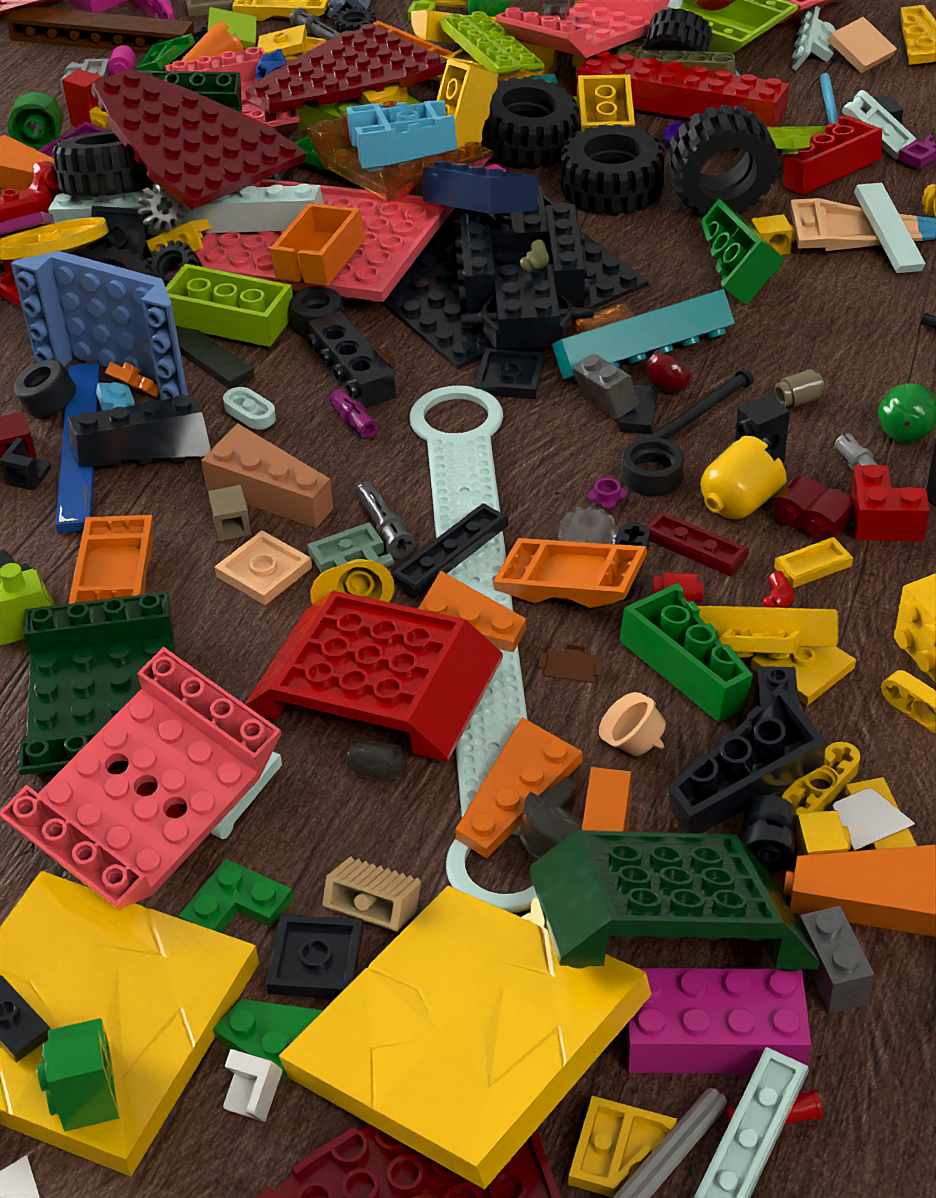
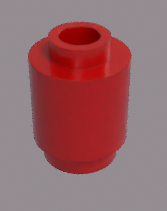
M664 572L663 575H654L653 594L679 583L684 590L683 596L688 602L693 601L695 604L696 602H703L704 581H697V573Z

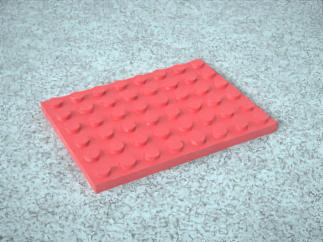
M264 179L250 186H297L307 183ZM320 185L325 205L359 208L361 210L366 238L329 286L320 287L336 290L345 298L384 302L453 211V207L423 201V196ZM284 231L207 233L201 239L203 248L195 251V254L199 257L205 268L290 284L293 291L317 287L315 284L305 283L304 280L293 283L287 280L276 279L270 248Z

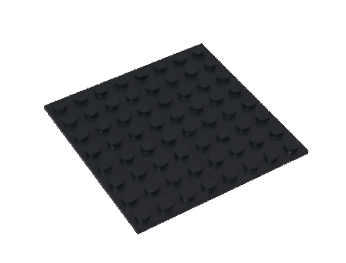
M456 208L450 213L385 301L380 302L457 370L481 360L485 348L495 349L479 325L461 326V313L466 314V304H460L455 237H461L460 226L454 227V215H460V210H467L462 208ZM581 231L582 246H584V262L587 264V279H589L590 297H584V307L593 306L596 309L649 286V281Z

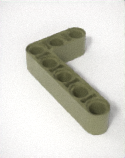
M647 35L624 43L616 54H630L637 59L654 58L661 63L679 62L682 66L686 67L703 66L707 70L716 72L727 70L736 75L735 55L732 53L645 50L644 46Z

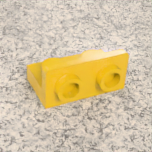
M208 218L194 220L151 238L146 242L153 258L152 252L154 249L159 252L161 250L159 245L163 243L167 247V241L171 240L176 243V240L181 241L183 244L185 242L195 252L203 248L201 239L204 237L202 233L212 228Z

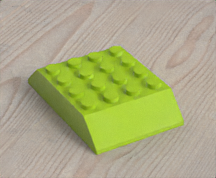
M683 0L680 9L699 14L709 22V26L712 27V36L708 52H728L734 54L797 11L798 5L785 0H736L723 9L710 11L698 6L695 0Z

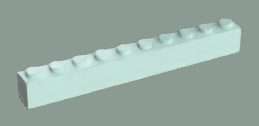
M320 185L247 186L194 210H191L186 205L179 207L186 215L183 218H177L180 221L179 226L190 221L208 218L212 229L203 233L285 231L308 203L324 204ZM143 190L98 197L69 196V194L61 193L56 195L48 211L49 214L53 215L55 223L91 217L92 206L145 208V206L137 201L138 198H146ZM160 203L156 205L158 211L162 210V214L163 211L167 210L166 204L161 205ZM153 221L149 223L148 234L160 235L165 233L162 226L158 231H153Z

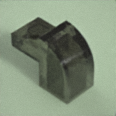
M564 777L554 789L549 787L542 797L530 791L525 799L519 837L525 851L536 860L574 831L582 830L583 821L571 814L574 808L578 784L567 777Z

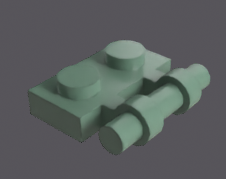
M370 522L307 544L309 555L321 573L355 559L372 560L382 564L385 568L394 566V560L390 553L380 557L377 556L384 552V542Z

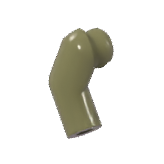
M542 240L533 241L531 251L526 253L527 256L520 259V265L525 272H531L534 268H544L549 262L545 243Z

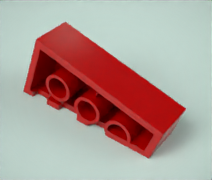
M844 114L841 115L836 125L835 123H830L825 127L823 134L816 133L811 137L810 147L798 149V154H786L784 156V187L795 191L796 194L806 195L814 189L829 185L838 178L849 176L852 172L860 168H866L871 163L880 160L882 128Z

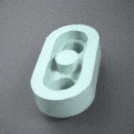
M232 388L223 396L225 411L250 428L264 430L276 421L274 405L248 388Z

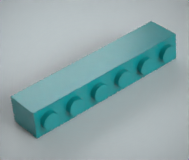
M722 289L561 339L552 344L563 380L574 377L576 382L573 367L589 355L596 354L619 368L618 362L628 359L629 364H633L647 359L645 353L660 350L659 354L673 351L672 345L680 342L682 347L690 346L700 342L699 336L705 334L708 335L709 339L726 334L725 328L735 324L725 291Z

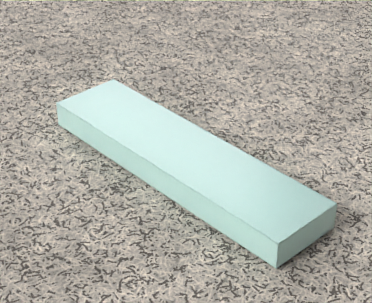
M883 184L856 185L854 194L896 273L922 271L926 263Z
M768 1047L765 1048L694 1198L751 1197L809 1072L807 1065Z

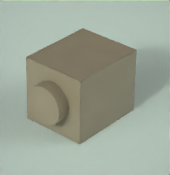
M241 485L208 491L218 541L251 535L248 510Z

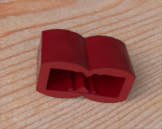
M797 476L775 497L774 516L782 523L794 528H803L811 536L824 541L832 537L836 538L854 519L855 500L842 491L826 489L819 482L811 478Z

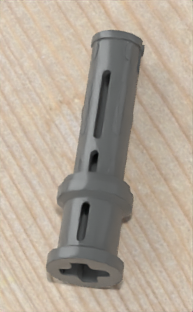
M297 8L291 14V26L296 27L305 24L308 32L307 36L309 37L317 36L327 41L339 37V32L323 24L318 16L309 15L303 8Z
M364 481L360 483L356 488V495L375 522L376 532L382 541L386 543L387 552L395 559L407 557L416 547L414 536L406 532L403 519L398 515H393L373 482Z

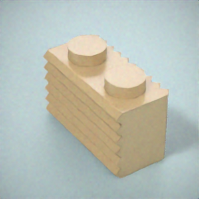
M350 856L326 876L322 906L323 908L356 919H363L365 922L399 932V929H402L406 922L408 923L409 919L415 916L421 881L418 877L413 879L411 875L406 877L404 873L398 874L396 870L393 872L389 868L384 870L381 865L376 868L374 863L371 865L367 861L361 863L359 858L354 861L352 856Z

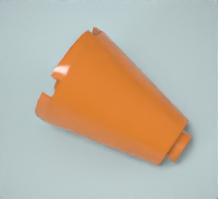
M221 21L214 24L181 61L197 60L201 56H218L228 51L240 52L245 50L237 35L233 34L231 36L227 31L230 27Z

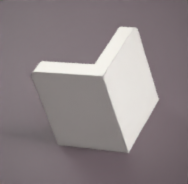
M230 1049L225 1067L232 1071L234 1075L223 1107L227 1111L265 1122L283 1070L270 1060Z

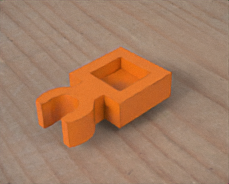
M112 362L109 363L105 371L109 376L154 397L159 395L158 384L146 377L140 376L141 370L126 362L123 363L122 367Z

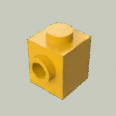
M838 810L812 811L809 813H799L797 816L795 844L799 856L848 852L851 849L850 831L848 826H842Z

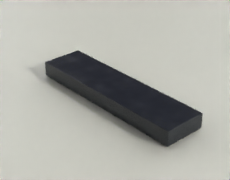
M482 503L391 572L394 584L413 596L418 597L432 586L440 571L446 574L508 527V516Z

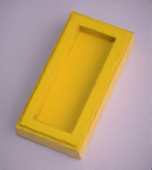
M832 537L775 558L774 568L777 571L784 572L791 587L795 588L851 567L853 557Z

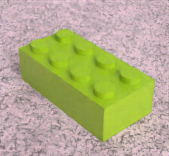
M185 264L166 286L172 303L175 325L199 330L207 335H216L231 340L271 347L292 319L290 301L293 293L292 285Z

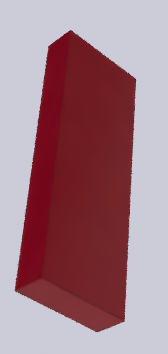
M660 511L646 526L650 531V542L730 577L748 558L749 548L663 511Z

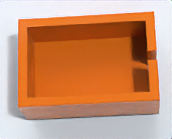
M308 203L270 248L276 279L287 280L293 283L304 280L305 283L317 286H329L366 239L361 210L359 208Z

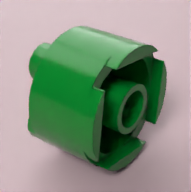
M31 92L19 96L13 105L8 119L7 128L9 136L35 150H39L60 137L64 120L63 113L57 100L51 95Z

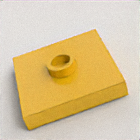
M304 24L259 36L257 48L262 47L265 54H272L277 49H281L284 57L303 53L308 33Z
M800 646L794 654H790V657L783 659L769 658L767 653H759L751 659V668L757 672V666L795 667L799 701L808 706L855 668L856 659L836 646Z

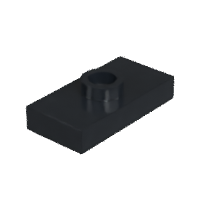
M0 975V1045L17 1063L48 1040V1030H51V1028L9 982Z

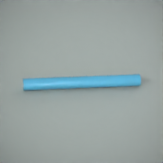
M823 73L820 75V83L828 123H835L836 125L838 123V114L829 74Z

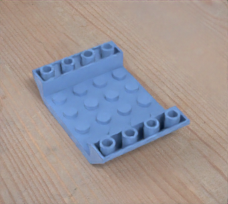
M60 251L22 258L11 263L35 363L53 359L60 361L65 367L73 358L90 363H99L100 366L108 367L110 362L122 367L123 363L126 362L140 369V376L157 382L160 400L188 395L172 303L161 278Z

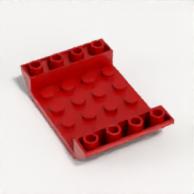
M333 590L305 610L245 702V705L260 716L275 720L278 719L286 704L290 703L409 732L413 754L448 762L503 659V653L466 619Z

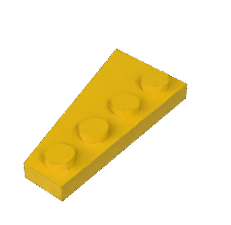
M924 5L901 7L900 21L909 65L936 62V20Z

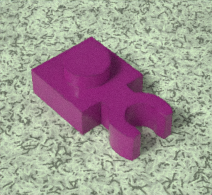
M928 135L922 143L915 140L901 148L898 160L907 163L912 168L918 169L936 160L934 136Z

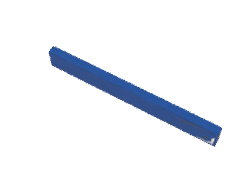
M99 363L69 365L68 374L76 384V393L65 407L56 514L58 533L83 531L85 518L92 517L95 466H78L70 448L68 417L86 412H99V401L96 395L97 385L101 380Z

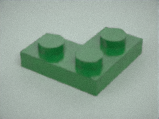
M225 859L178 917L179 919L221 933L238 912L272 928L294 899L293 891L283 884Z

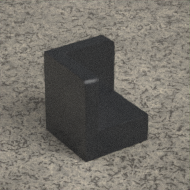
M16 438L0 458V466L5 484L34 491L51 470L50 462L28 456L25 441L21 438Z

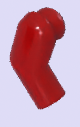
M776 571L768 578L773 588L770 591L771 594L765 596L762 603L767 608H787L794 601L795 594L784 572Z

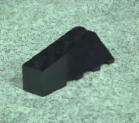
M180 395L171 399L147 401L143 404L115 407L110 410L94 413L86 412L68 417L70 448L79 467L122 465L123 460L128 459L139 462V464H152L153 458H172V463L185 462V457L201 456L202 460L211 451L203 413L193 395Z
M780 684L761 707L757 705L747 714V719L733 732L729 731L719 740L720 744L708 755H702L668 786L670 810L686 833L702 834L743 811L749 800L757 796L771 795L823 766L826 741Z

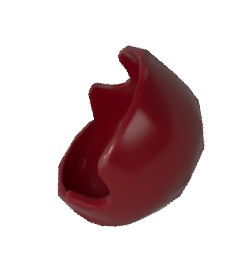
M656 350L647 362V374L651 383L654 386H658L659 390L667 393L681 392L693 380L692 373L690 371L686 372L683 366L673 357L659 354L660 350Z

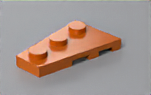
M442 571L439 572L418 608L466 619L498 649L513 653L526 630V618Z

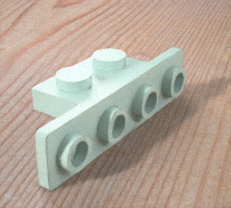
M815 6L811 12L807 10L800 20L802 25L797 32L799 37L794 44L796 49L792 54L794 59L792 69L795 71L808 57L810 52L826 62L833 55L834 47L827 40L831 33L836 30L830 23L822 22L818 19L820 10L818 6Z

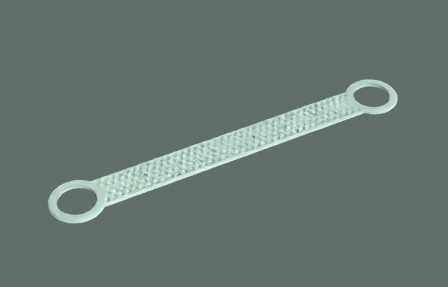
M447 386L426 393L412 406L409 420L414 432L427 441L437 538L482 503L500 512L491 436L502 424L503 410L494 396L475 387ZM451 399H465L476 402L484 407L488 413L486 421L481 426L464 433L438 431L425 421V415L432 406ZM501 531L447 574L513 611L511 595L495 589L493 584L495 577L506 560L503 531ZM518 645L514 653L499 649L503 653V659L455 748L462 817L520 719L523 717L528 720ZM539 806L512 833L533 841L541 848L544 854L560 843L558 838L541 824ZM455 838L449 848L446 859L447 876L453 888L510 913H519L531 909V900L537 898L534 885L518 893L498 894L487 891L475 884L465 869L466 858L471 848Z

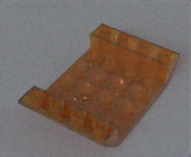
M384 102L383 108L396 107L398 102ZM342 114L340 118L331 121L322 120L317 125L307 127V133L324 167L387 202L422 191L423 167L435 166V161H452V164L465 163L469 164V166H483L493 156V151L482 146L481 143L467 142L465 146L455 150L385 165L381 170L369 171L367 168L362 169L359 162L357 146H352L350 141L347 114Z

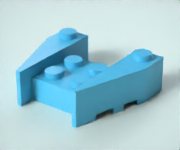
M444 100L424 101V103L407 105V102L396 103V107L383 108L382 103L346 107L350 141L352 146H357L359 162L362 169L367 168L369 171H377L383 169L385 165L457 149L454 115L446 116Z

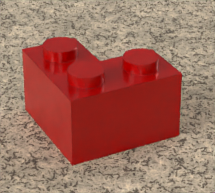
M78 69L62 79L71 126L77 127L84 122L91 123L89 111L94 107H99V102L94 99L91 93L92 82L102 79V76Z
M854 465L850 497L855 500L853 519L855 540L924 541L930 513L926 488H891L888 466Z

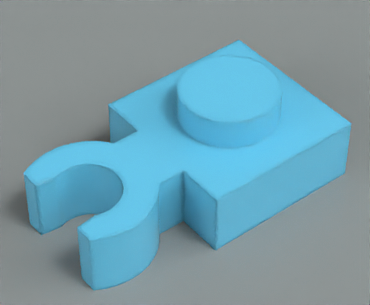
M117 382L98 383L96 395L102 411L115 407L135 405L128 384Z

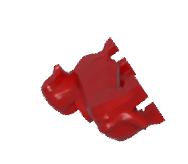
M42 161L33 166V183L28 189L23 191L4 189L2 191V195H0V222L37 212L49 213L48 209L55 199L54 190L58 189L55 165L52 162Z

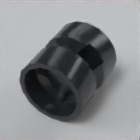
M757 796L749 800L745 805L742 842L769 872L782 871L788 868L794 862L796 809L787 799L779 796Z

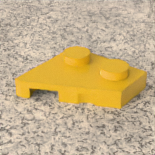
M592 1096L570 1169L568 1185L614 1197L677 1124V1119Z

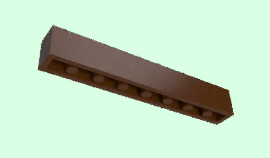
M30 6L13 10L6 18L10 39L13 41L114 50L116 47L125 45L137 53H147L154 44L187 34H192L193 36L195 33L192 21Z

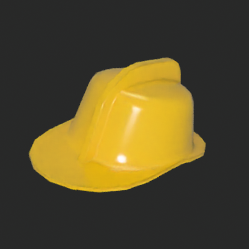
M355 559L344 565L322 572L315 579L310 590L312 604L316 603L333 590L390 602L394 593V579L390 571L382 564L372 560Z

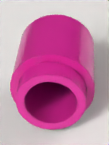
M121 45L112 51L108 64V70L111 75L134 68L136 56L133 50L128 46Z

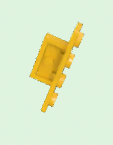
M697 606L700 609L699 616L706 624L711 623L718 631L717 638L722 644H728L738 657L753 656V652L767 653L769 658L783 659L790 657V654H794L800 646L835 647L838 644V611L835 609Z

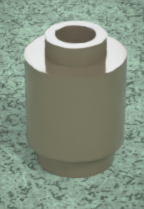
M812 369L782 378L781 382L775 385L776 398L784 407L790 406L791 408L821 398L822 391L825 388L824 381L821 375L815 373Z

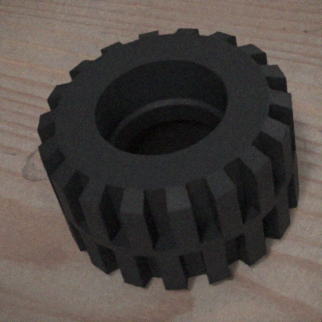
M679 8L663 9L659 13H655L651 19L644 49L708 52L712 27L709 26L707 20L692 11Z

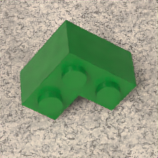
M102 1018L48 1030L49 1042L43 1043V1062L37 1064V1073L42 1092L46 1091L50 1115H59L64 1132L119 1119L110 1046Z

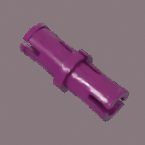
M337 389L330 395L329 404L341 414L342 420L347 425L353 426L363 438H370L377 432L378 423L366 413L365 407L360 402L352 400L343 389Z

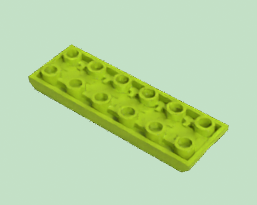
M476 11L472 12V15L466 16L450 14L449 17L440 18L442 30L486 70L497 73L498 76L506 75L513 71L518 72L520 69H527L531 72H538L544 69V63L535 54H532L515 37H512L496 21L486 15L485 12Z

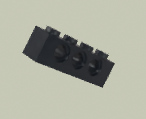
M341 311L308 322L310 334L307 335V343L310 350L320 356L323 366L325 368L329 367L337 383L343 384L352 400L355 399L360 402L366 409L396 398L394 372L378 353L370 347L371 345Z

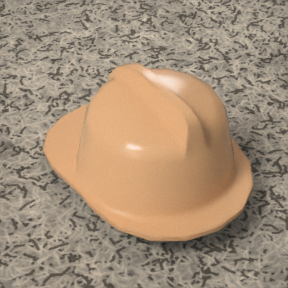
M633 692L617 700L608 709L600 723L599 736L613 747H618L632 756H640L648 752L653 746L659 749L665 747L660 738L665 730L666 722L655 707L656 703L653 699L642 693Z

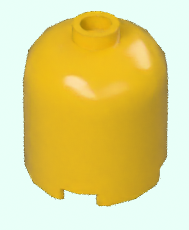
M745 435L729 446L706 468L701 477L700 486L705 504L709 510L726 519L739 520L745 518L776 495L781 487L786 484V471L780 458L774 461L765 451L768 447L765 442L756 437Z

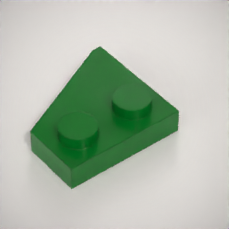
M192 34L152 45L136 67V70L163 71V68L166 67L165 65L170 64L195 44Z
M241 999L213 1028L215 1039L229 1049L274 1062L283 1070L279 1080L280 1083L287 1074L279 1055L324 1010Z

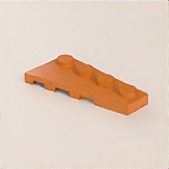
M522 717L455 829L456 840L483 857L488 858L583 762V751Z

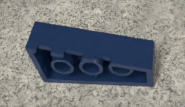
M435 161V166L423 167V201L488 214L537 211L538 175L504 172L503 169H486L484 166H469V164L465 163L452 164V161Z

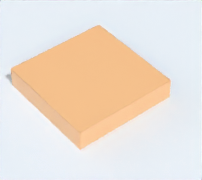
M864 17L831 33L827 40L860 73L891 58L897 50Z
M261 530L214 568L217 578L263 605H267L312 568L311 557Z

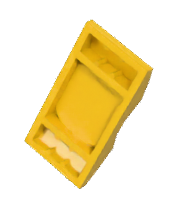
M235 0L232 10L237 13L257 16V21L259 22L270 17L290 19L292 12L297 8H303L309 15L319 17L325 14L330 0Z

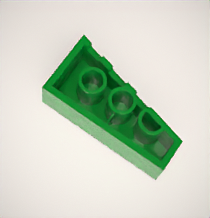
M718 199L702 218L701 224L707 241L712 245L710 251L717 260L716 269L723 278L721 280L722 287L747 305L768 279L777 273L785 258L742 216Z
M679 583L625 607L619 640L716 721L721 722L746 708L753 674L728 644H722L717 638L718 631L711 623L706 624L699 616L700 609L693 601L688 602L684 598V590Z

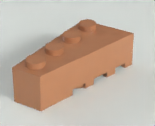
M238 423L201 460L207 491L241 485L246 504L317 528L334 509L330 478Z

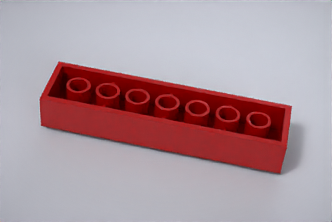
M603 51L590 56L577 69L576 97L579 75L630 74L633 109L690 118L696 113L699 115L705 113V109L710 107L720 109V105H730L734 109L735 106L746 108L747 112L752 111L757 114L766 127H777L786 114L789 83H783L780 79L776 78L758 79L752 74L740 76L734 75L727 70L716 72L707 70L703 66L686 67L682 66L679 62L661 63L654 58L637 59L630 54L613 55L609 51Z

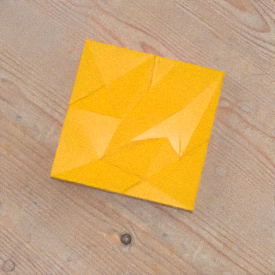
M40 871L0 926V975L9 982L51 1029L102 1018L110 1046L119 1119L64 1132L59 1115H50L46 1091L42 1092L39 1084L37 1064L43 1062V1044L17 1063L0 1045V1125L132 1177L215 1038L213 1028L234 1007L259 965L256 945L171 915L145 908L136 903L118 910L90 887Z
M447 886L370 963L369 967L365 968L279 1055V1058L289 1079L479 1187L486 1189L652 993L646 971L607 954L605 955L604 966H587L581 969L560 966L548 929L542 928L538 924L451 886Z

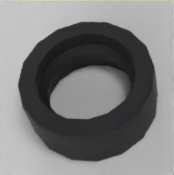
M648 437L638 439L630 443L623 451L622 480L628 488L642 495L658 496L668 494L677 489L683 480L684 454L679 446L663 438ZM646 462H659L667 465L668 468L659 471H648L637 467V465Z

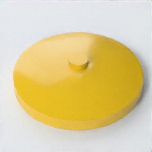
M101 217L72 219L11 234L0 239V260L14 261L55 251L72 253L108 233L106 220Z

